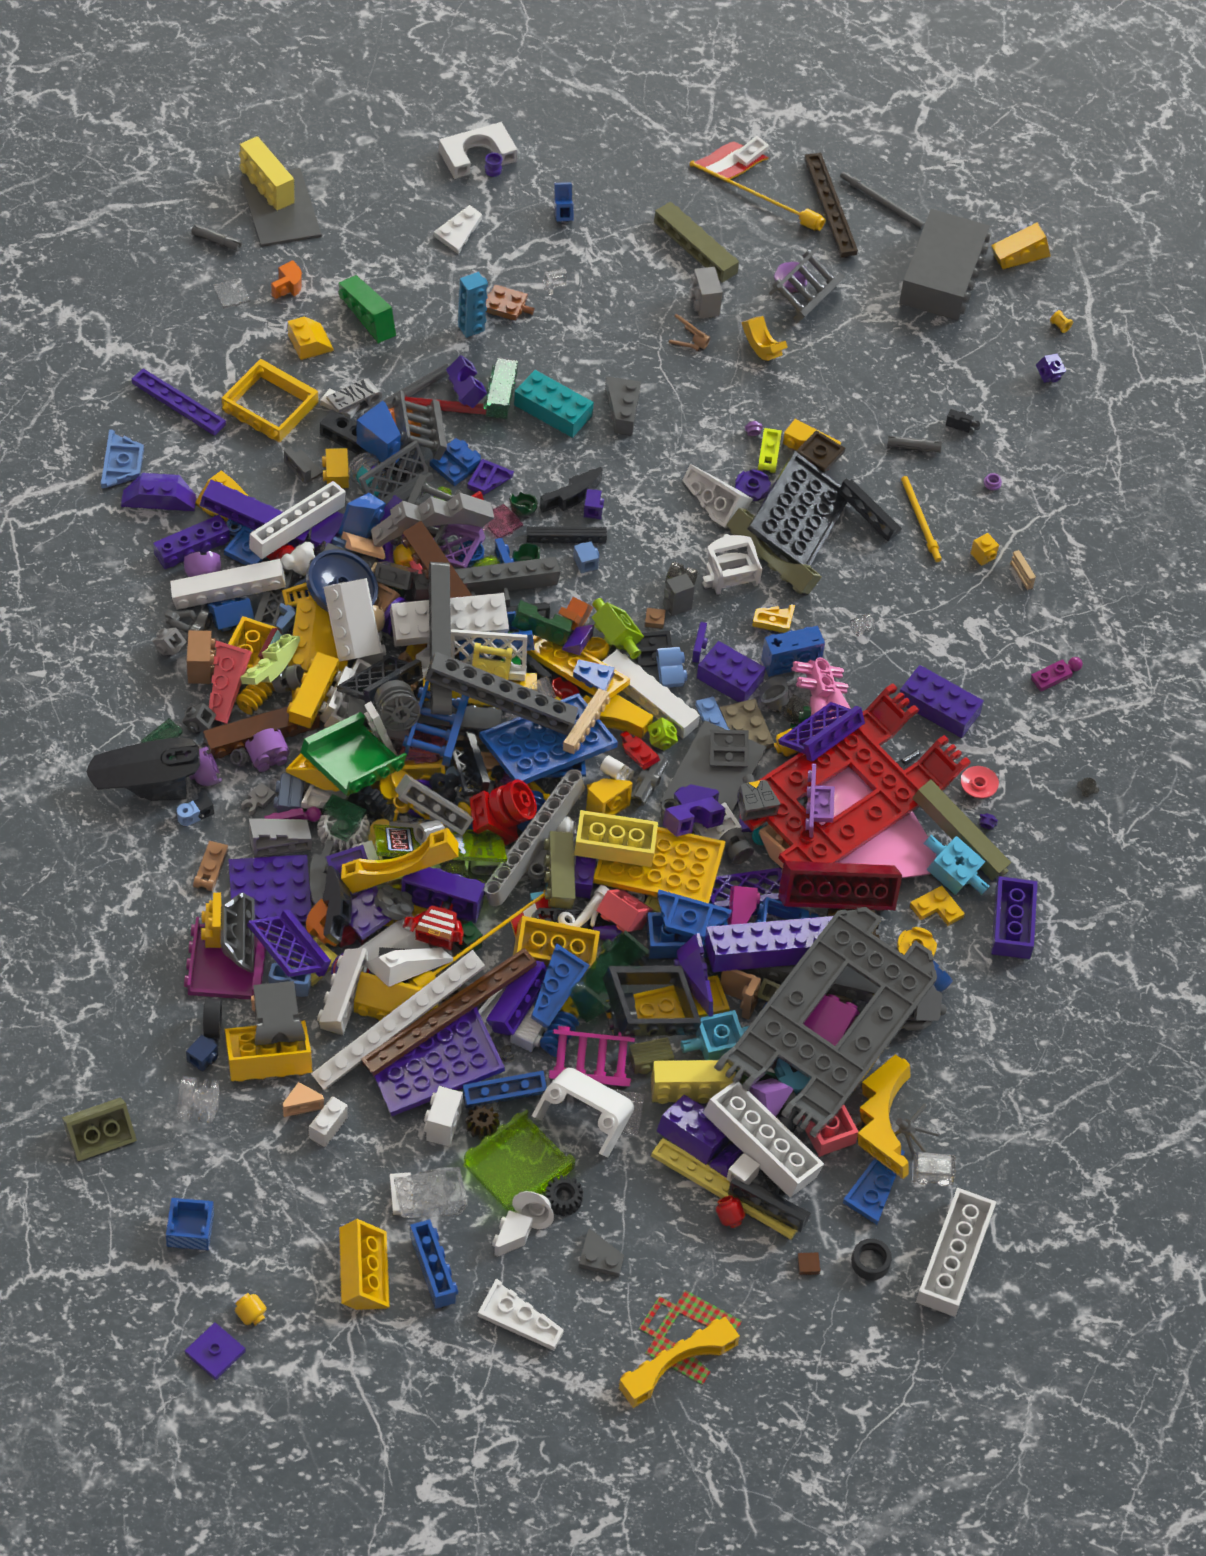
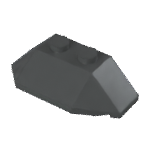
M242 892L221 906V947L223 953L236 965L253 973L254 933L247 924L248 921L254 920L255 899Z

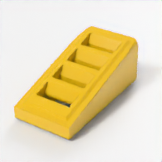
M303 583L282 590L285 605L297 607V592H300L302 599L314 600L309 591V596L306 597L305 590H308L307 584ZM291 593H293V597L295 600L293 602H291L290 598Z

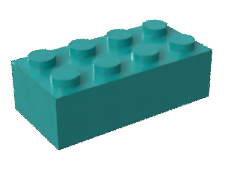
M534 370L515 390L514 406L572 438L593 416V401L537 370Z

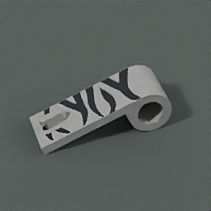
M366 378L326 396V399L340 412L364 400L369 406H373L381 400L382 393Z
M400 815V820L389 822L390 826L412 827L418 843H424L429 834L445 829L444 825L438 820L408 818L407 815Z

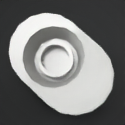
M525 1191L518 1193L513 1198L512 1205L515 1211L533 1218L532 1228L545 1229L552 1224L554 1213L551 1209L550 1201L545 1196Z

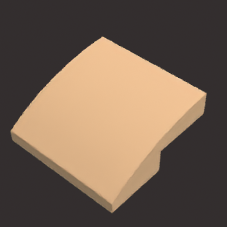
M343 531L341 539L347 541L346 549L385 559L382 546H374V542L371 539Z

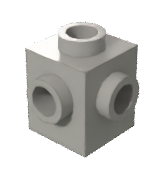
M176 627L159 630L156 633L157 637L152 641L156 646V650L162 655L177 654L187 642Z

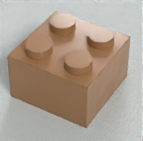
M188 630V683L211 684V676L214 675L215 667L213 664L214 656H216L215 639L212 638L211 631Z

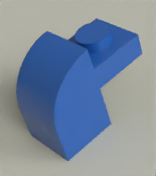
M571 182L554 183V212L556 221H574Z

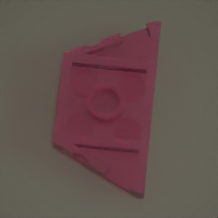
M417 730L414 733L413 739L440 747L447 744L445 738ZM405 746L402 747L399 755L405 753ZM411 746L405 761L414 760L415 764L438 762L441 757L440 754Z

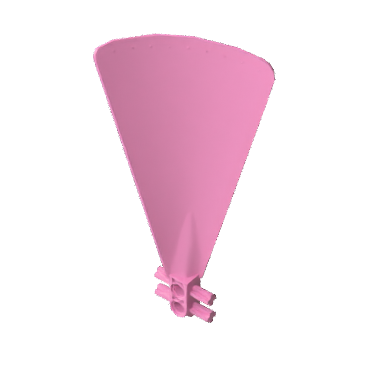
M821 657L815 661L810 660L808 663L793 662L792 671L806 673L807 678H797L796 686L810 689L812 694L810 697L811 716L830 702L850 708L842 695L847 693L848 684L835 682L833 678H842L843 668L832 667ZM850 767L821 785L835 786L833 818L873 791ZM912 811L838 863L895 865L901 872L902 878L931 874L926 869L935 860L936 854L923 844L928 839V836Z

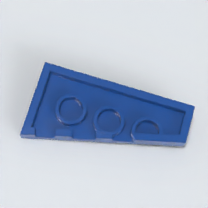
M556 943L530 1018L548 1029L590 965Z
M901 1150V1155L904 1156L905 1152ZM874 1158L843 1199V1204L877 1225L897 1174Z

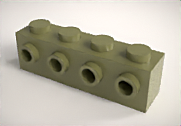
M550 831L548 838L544 839L543 845L544 850H547V855L544 857V866L547 867L544 882L548 883V888L545 890V899L548 900L549 908L572 909L575 901L573 833Z

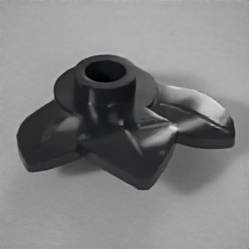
M434 773L429 779L431 790L453 803L456 799V790L454 788L460 785L458 776L453 773L447 775Z

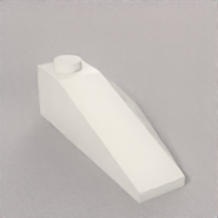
M403 918L390 925L359 948L367 949L370 961L379 957V947L425 949L430 947L428 943L415 940V929L412 932L409 927L403 928L405 920Z
M441 947L395 950L365 962V966L389 987L452 962L453 957Z

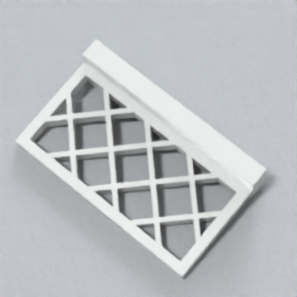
M451 630V658L455 659V654L461 651L467 657L461 662L472 666L474 652L469 655L463 649L470 643L474 647L475 642L473 640L481 637L486 641L482 646L490 645L497 648L492 641L501 639L505 644L500 648L504 649L507 646L512 648L514 652L512 658L517 655L522 660V665H515L511 662L509 680L525 681L527 635ZM455 636H463L467 641L460 646L455 641ZM514 640H522L523 646L517 650L511 643ZM480 653L484 658L492 659L495 656Z

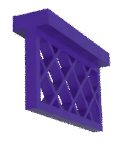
M830 702L779 738L778 742L782 746L806 754L807 760L814 761L865 724L862 708L855 706L850 709Z
M773 868L717 876L715 883L722 886L719 889L713 888L710 902L713 905L729 909L730 895L722 891L725 888L731 890V886H734L730 884L731 881L740 882L738 886L741 887L746 885L751 888H758V892L764 894L760 895L759 903L766 897L780 901L778 893H772L775 888L779 890L782 876L781 869ZM777 875L778 879L774 882L768 879V876ZM751 878H756L759 880V882L757 884H754L748 880ZM764 882L771 887L766 890L760 886ZM718 896L726 899L723 901H715V899Z
M290 909L283 910L281 916L248 921L247 926L288 977L316 973L318 977L325 976L331 960ZM257 926L267 929V931L259 929ZM269 930L280 934V936L269 933ZM267 938L276 941L277 944L268 941ZM279 943L290 947V949L280 946ZM278 952L284 953L288 956L285 957L283 955H280ZM291 956V957H294V958H296V959H299V960H301V962H298V961H296V960L290 959L289 957ZM287 964L294 966L298 969L291 970V968Z

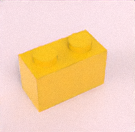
M347 448L326 449V456H322V467H326V470H323V481H327V484L334 481L341 488H349Z

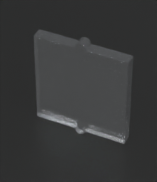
M241 278L230 281L226 280L225 282L213 285L223 309L232 306L238 307L240 304L250 302L249 295Z

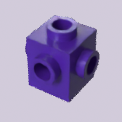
M1058 353L1044 356L1036 364L1044 383L1058 382L1066 372Z

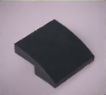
M670 630L642 633L644 638L636 644L641 651V654L636 658L639 666H657V649L673 647Z

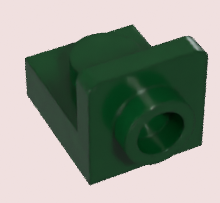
M803 706V711H799V723H802L811 716L810 706ZM790 723V729L795 728L799 724Z

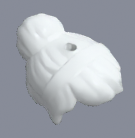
M304 542L302 545L297 546L291 554L283 555L281 558L283 568L286 570L293 569L296 573L305 576L310 560L315 558L314 545L311 542Z

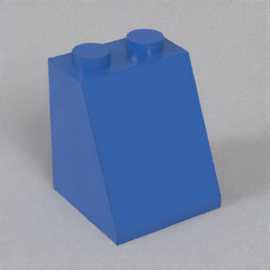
M381 401L357 419V444L381 463L400 451L401 434L384 401Z

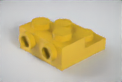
M213 893V900H209V903H206V911H202V923H205V928H201V940H205L206 948H222L221 893Z

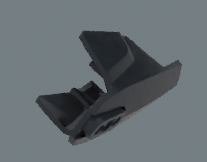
M166 738L130 745L95 755L90 761L86 772L97 790L126 788L138 797L150 801L184 800L187 798L185 778L195 774L200 766L199 746L193 739Z

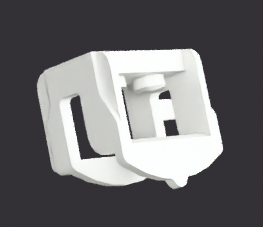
M725 534L724 537L719 538L708 546L709 562L706 565L708 575L703 577L704 582L702 584L704 588L712 587L718 595L721 594V589L749 582H752L754 586H758L761 580L762 567L751 537ZM747 546L748 554L726 553L717 557L715 555L718 552ZM737 566H742V567L735 568V569H728V568H733V567H737Z

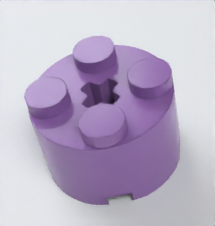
M273 728L262 730L253 735L254 739L251 742L248 739L245 744L253 765L259 772H265L270 766L275 764L278 766L284 765L288 761L287 757L290 751L279 729L277 731H274Z

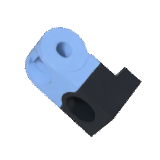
M205 791L197 794L198 799L178 806L177 818L181 825L189 826L214 814L213 803Z

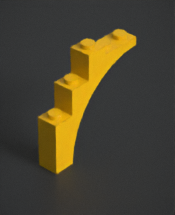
M616 694L610 699L609 704H606L605 710L601 712L599 719L606 728L627 731L642 739L648 732L647 726L653 722V715ZM586 695L583 699L589 704L592 698Z

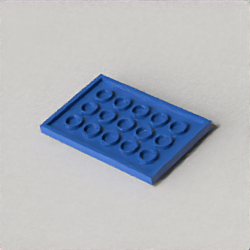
M579 693L560 700L578 707L575 719L576 724L588 704ZM521 717L479 732V738L512 780H522L526 784L618 747V741L600 719L596 720L594 727H591L589 735H586L585 741L580 744V748L575 754L563 751V743L567 735Z

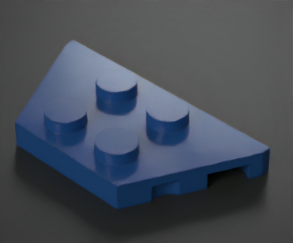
M658 890L657 896L666 931L691 938L695 934L700 933L701 940L704 941L706 927L720 926L731 916V909Z

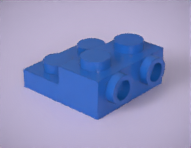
M455 438L447 444V449L440 460H430V466L455 486L475 472L481 462V456L476 450L471 451L466 441H460Z

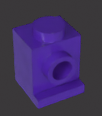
M587 489L584 517L602 519L604 498H601L602 491Z

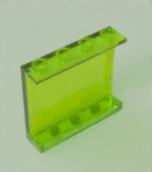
M527 1109L522 1113L515 1114L509 1123L499 1126L493 1135L486 1136L477 1147L470 1148L464 1156V1166L507 1211L516 1212L512 1205L515 1195L525 1191L542 1194L546 1191L548 1183L550 1181L553 1182V1178L557 1177L559 1180L560 1175L564 1177L575 1168L576 1159L571 1154L565 1156L528 1118L529 1111Z

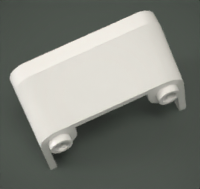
M566 1068L546 1088L532 1116L542 1121L551 1103L559 1104L564 1101L567 1094L572 1095L602 1112L598 1120V1126L602 1132L608 1134V1137L599 1154L608 1158L634 1111L633 1102L576 1069Z

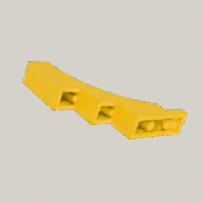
M895 1054L862 1082V1094L869 1100L860 1107V1120L867 1125L858 1132V1145L904 1179L909 1175V1165L907 1159L901 1155V1143L892 1130L889 1113L894 1097L902 1085L910 1078V1064L907 1060Z

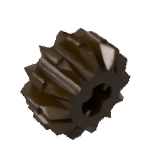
M485 1104L482 1108L476 1105L474 1110H469L468 1116L465 1118L467 1132H471L472 1137L479 1135L480 1140L483 1136L489 1139L491 1134L496 1135L497 1128L500 1127L499 1114L494 1113L493 1107L486 1109Z

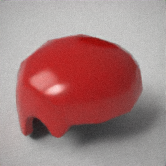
M561 677L553 680L550 692L552 698L557 696L560 699H565L579 693V689L569 680L563 682Z

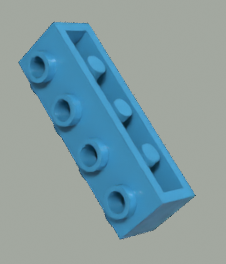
M479 272L460 278L458 327L466 338L485 331L488 282Z

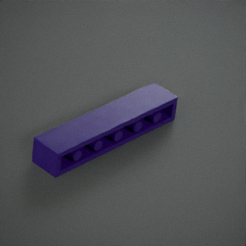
M210 480L199 505L252 530L258 529L283 513L271 505L262 503L253 497L242 494L238 490L231 489L214 480ZM311 528L289 541L288 545L294 548L302 545L306 541Z

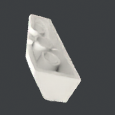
M690 464L683 478V482L692 494L698 498L701 506L709 513L710 518L724 528H728L727 523L738 508L748 510L753 500L743 492Z

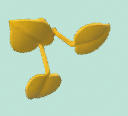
M405 771L394 772L380 780V791L383 796L389 800L394 799L395 814L393 821H397L399 813H406L409 809L414 810L424 819L432 820L429 818V814H422L414 809L413 804H406L398 799L399 795L395 789L405 774H407ZM386 819L376 820L369 828L368 840H372L373 845L381 840H386V832L383 831L385 827H396L390 826L389 821Z

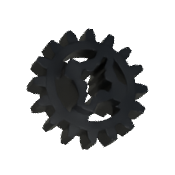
M366 786L351 795V798L355 799L353 802L358 805V809H361L363 814H369L370 818L374 817L376 820L383 819L390 811V806L386 804L388 801L383 799V794H380L381 792L376 788L372 789L371 786Z

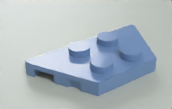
M109 430L101 488L131 481L140 476L144 453L143 444L134 442L126 436L122 438L116 435L114 430Z

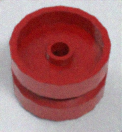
M516 779L506 785L495 788L489 795L492 814L497 822L505 828H512L533 819L536 815L537 805L535 797L529 786L522 780Z

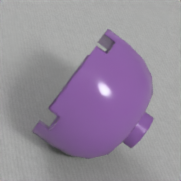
M195 552L185 556L184 568L187 576L193 577L221 571L220 555L214 552H206L207 555H200V552Z
M203 747L199 749L200 766L196 773L189 776L191 780L195 779L202 786H212L222 782V779H217L216 773L220 772L212 753L207 754L206 750H208V747Z

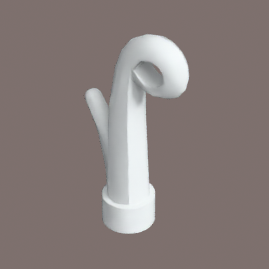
M600 885L576 920L569 912H562L558 916V922L581 927L591 918L590 926L594 927L599 913L596 910L609 889L606 886ZM565 918H568L570 923L566 922Z

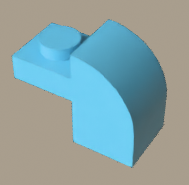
M780 1058L777 1059L774 1071L778 1081L792 1087L795 1095H797L804 1089L810 1079L799 1071L793 1073L788 1063Z

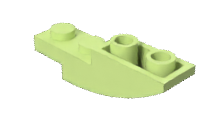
M285 634L277 642L270 644L262 652L264 659L260 660L256 666L249 668L240 677L242 684L257 685L260 682L271 683L292 659L300 642V637Z

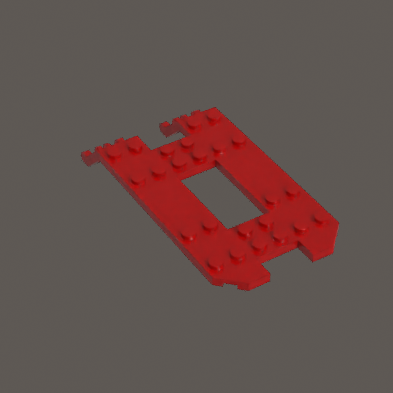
M891 684L863 711L865 724L817 759L809 761L806 758V754L800 752L759 779L758 781L766 780L781 805L777 815L743 822L752 831L767 822L790 846L779 854L778 858L783 864L784 861L838 863L920 807L912 798L929 780H932L943 791L963 769L969 766L971 761L966 757L956 764L954 760L958 759L962 752L960 750L955 751L957 747L954 744L943 751L941 747L949 742V739L943 735L935 741L916 763L903 770L881 748V745L893 738L906 722L918 713L919 709L913 705L904 712L902 708L908 706L910 700L908 698L903 699L905 695L902 692L891 699L889 696L897 691V687ZM812 764H816L815 786H821L850 767L873 791L835 816L833 823L826 822L821 825L819 822H814L813 837H809V830H805L806 818L810 819V814H806V809L798 802V800L807 795V786H811V782H808V770L812 771Z

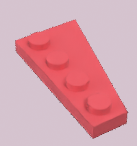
M216 641V656H214L213 662L215 667L214 675H212L211 683H213L212 693H210L209 708L216 714L214 720L228 724L242 683L240 677L245 674L252 652Z

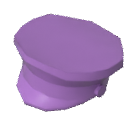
M786 262L779 265L774 275L775 281L778 279L782 280L799 262ZM797 270L793 276L805 287L807 279ZM789 280L783 284L789 292H798Z

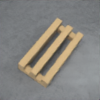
M1019 550L1014 551L1011 565L1027 590L1032 589L1036 576Z

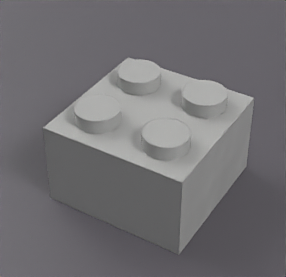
M715 267L694 269V276L691 277L692 288H690V297L694 299V311L698 312L699 318L720 316L723 292Z

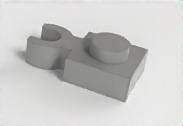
M261 782L248 794V799L242 802V810L246 807H252L249 809V815L255 814L258 806L263 809L276 797L275 792Z

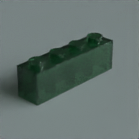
M497 358L496 365H492V376L489 377V387H487V395L483 405V409H486V417L508 418L517 379L518 361Z

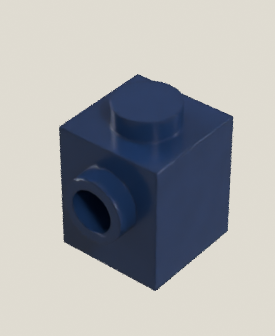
M201 1034L186 1051L187 1062L203 1072L210 1064L215 1063L218 1058L217 1043L212 1038H206Z

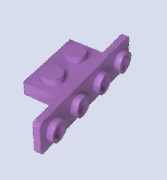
M812 764V771L808 770V782H811V786H807V798H811V802H807L806 814H810V819L806 818L805 830H809V837H813L814 822L833 823L835 786H815L816 764Z

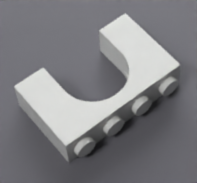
M502 122L439 139V152L454 179L470 175L471 162L465 151L472 147H486L493 153L500 154L502 165L517 162L518 149Z

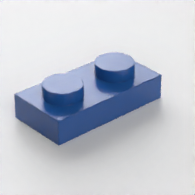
M502 538L495 539L494 551L499 564L514 562L513 558L510 559L508 545L504 544Z

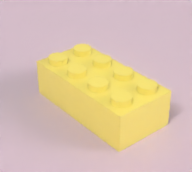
M257 136L241 143L239 152L241 159L240 169L242 173L249 177L250 182L256 185L260 194L267 198L268 203L277 211L295 203L294 178Z
M580 810L574 855L652 867L658 822Z
M718 1060L654 1061L651 1077L652 1102L660 1104L677 1102L685 1094L695 1102L708 1103L713 1096L733 1083L732 1080L736 1075V1071L730 1078L726 1077V1072L732 1066L726 1063L722 1071H718L714 1068Z

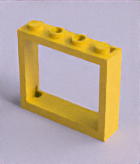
M262 359L222 397V410L225 413L231 414L241 422L252 426L255 430L264 433L270 439H274L279 443L318 404L317 390ZM260 377L304 401L279 427L236 403Z

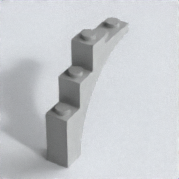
M459 492L447 502L434 497L428 498L419 506L401 501L390 510L391 515L371 529L374 546L381 547L390 540L401 536L403 531L420 521L423 522L425 527L443 524H468L483 527L495 517L490 502Z

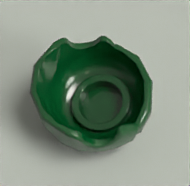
M522 492L517 496H514V494L510 495V508L517 516H529L536 511L538 502L535 496Z
M521 544L518 551H513L512 558L514 562L540 559V548L535 544Z

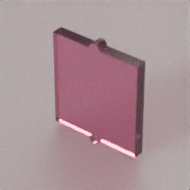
M503 503L492 509L495 518L485 525L497 538H503L508 534H513V531L522 527L523 523Z

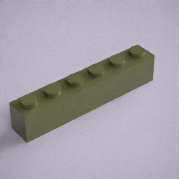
M670 201L655 210L654 223L705 268L715 267L718 279L722 283L738 273L739 261L737 258L732 256L725 247L716 242L701 226H698L689 216L683 213L678 206H675Z

